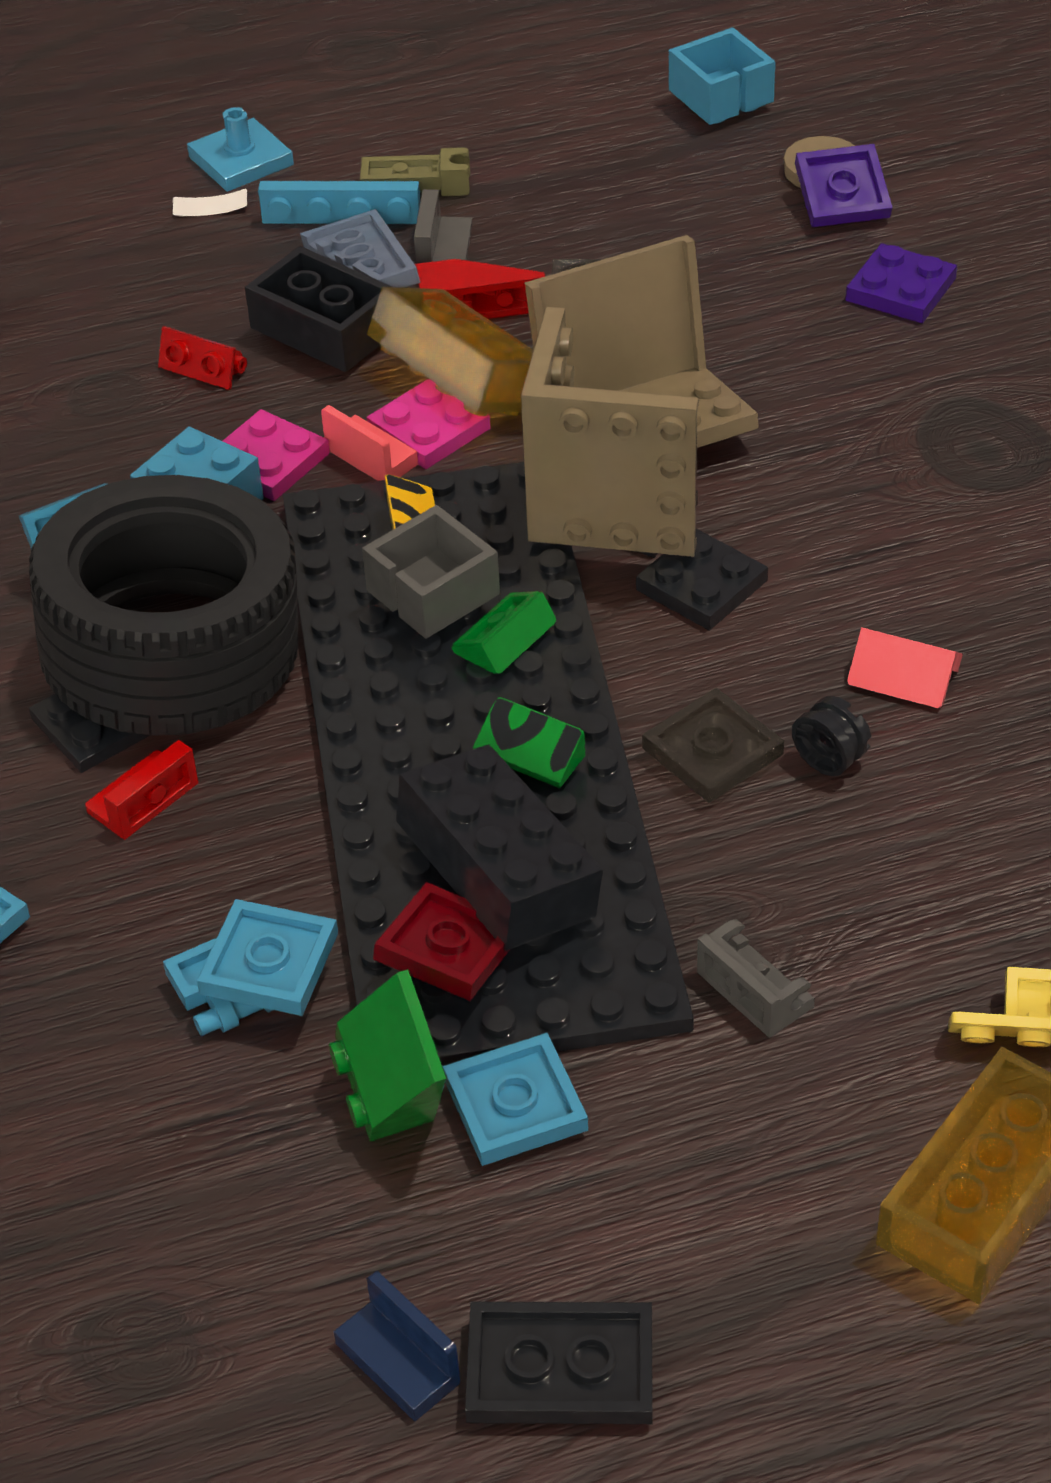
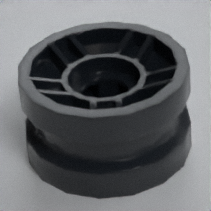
M831 695L821 698L813 705L810 711L803 713L796 719L792 725V738L801 757L812 768L822 774L833 777L841 775L851 766L854 760H858L869 750L871 746L867 744V741L872 735L862 714L855 717L848 710L851 707L849 702Z

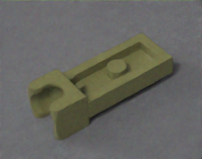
M441 148L439 155L362 157L360 181H419L420 193L425 189L441 190L442 196H466L470 194V159L468 148Z

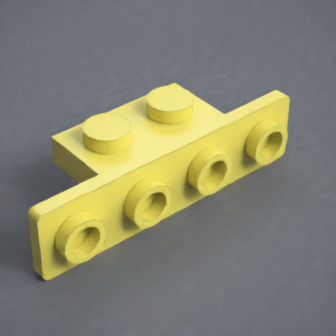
M1007 967L1005 971L1004 1015L952 1012L949 1018L948 1032L961 1033V1041L969 1043H993L995 1036L1017 1037V1044L1021 1046H1051V969Z

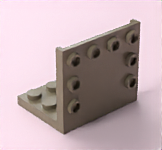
M688 235L525 282L533 349H535L546 307L565 308L566 327L573 328L571 356H567V365L574 366L573 387L699 398L697 448L759 428L758 413L706 369L695 241Z
M546 307L521 394L528 541L694 557L697 545L696 473L699 398L573 387L574 366L567 365V356H571L573 348V328L566 327L565 308Z

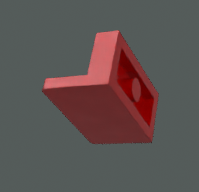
M177 740L163 752L160 750L153 751L85 803L87 813L126 840L199 783L192 748Z

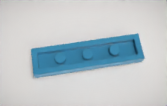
M260 181L258 188L263 224H331L374 209L378 211L386 224H416L420 207L419 181Z

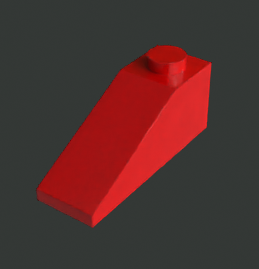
M461 259L415 264L420 283L416 284V293L423 326L431 327L529 314L525 282L545 277V274L540 271Z

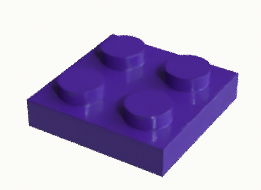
M874 144L796 153L794 164L811 227L890 218L893 207Z
M881 243L846 287V301L923 324L955 281L957 265L942 261L937 257L925 256L904 250L899 246Z

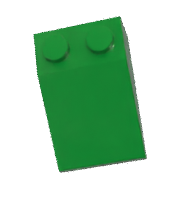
M407 969L396 973L340 1019L336 1025V1041L329 1043L331 1058L338 1076L347 1073L353 1090V1094L347 1095L346 1100L356 1129L365 1126L370 1142L434 1121L446 1081L444 1070L409 970Z

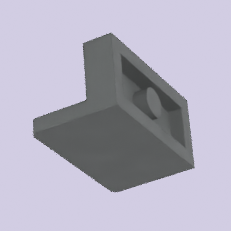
M423 189L414 234L416 264L449 259L467 260L472 232V218L441 217L439 190Z

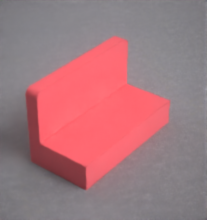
M330 405L321 410L324 438L329 440L330 452L375 480L383 481L385 480V475L401 477L418 465L416 450L355 414L350 418Z
M861 627L847 682L852 686L941 708L945 700L952 671L958 672L963 654Z

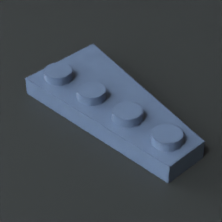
M376 209L300 233L304 248L396 288L397 294L405 292L409 289V286L420 283L417 267Z

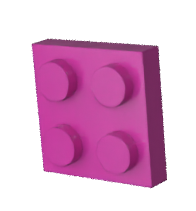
M432 377L366 417L369 423L416 450L418 465L424 469H428L491 429L489 414Z
M262 409L223 440V442L258 457L263 496L272 501L277 500L330 453L328 439Z

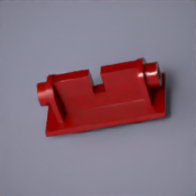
M166 326L162 327L159 368L228 390L232 388L233 375L245 371L247 358L243 357L242 353L236 350V348Z

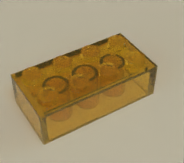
M382 287L367 335L382 345L381 350L404 360L409 364L408 369L410 371L428 377L436 383L435 388L438 391L454 396L464 403L463 408L472 414L487 416L489 412H501L517 416L519 412H522L521 394L534 352L533 349L444 289Z
M1001 1047L880 1204L876 1245L980 1305L1051 1206V1072Z

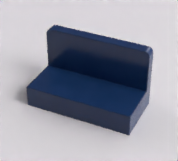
M375 1271L367 1278L370 1302L333 1331L335 1343L416 1422L461 1384L457 1347L452 1340L381 1273Z

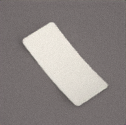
M247 189L213 197H174L173 215L206 216L244 208L247 206Z

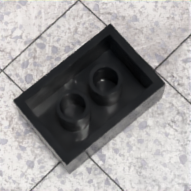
M302 246L297 247L245 286L250 328L344 372H347L400 330L396 288Z

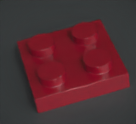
M426 882L376 941L373 960L398 971L408 969L410 976L471 1001L509 950L505 951L504 942L498 936L495 939L476 917V910L466 898Z

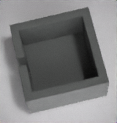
M438 505L362 547L367 591L394 612L398 609L399 617L425 639L500 595L498 552Z

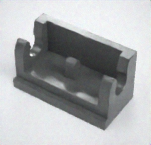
M733 919L710 934L705 933L698 938L697 973L763 1033L771 1038L814 1008L815 998L807 991L812 984L804 977L797 978L791 982L748 944L749 940L743 934H739L745 928V925L738 919Z

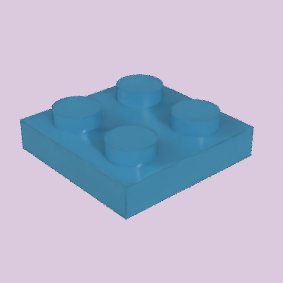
M235 899L198 976L197 986L199 994L303 1016L337 938V920Z
M548 1033L443 1066L446 1076L445 1083L482 1166L589 1131L588 1116Z

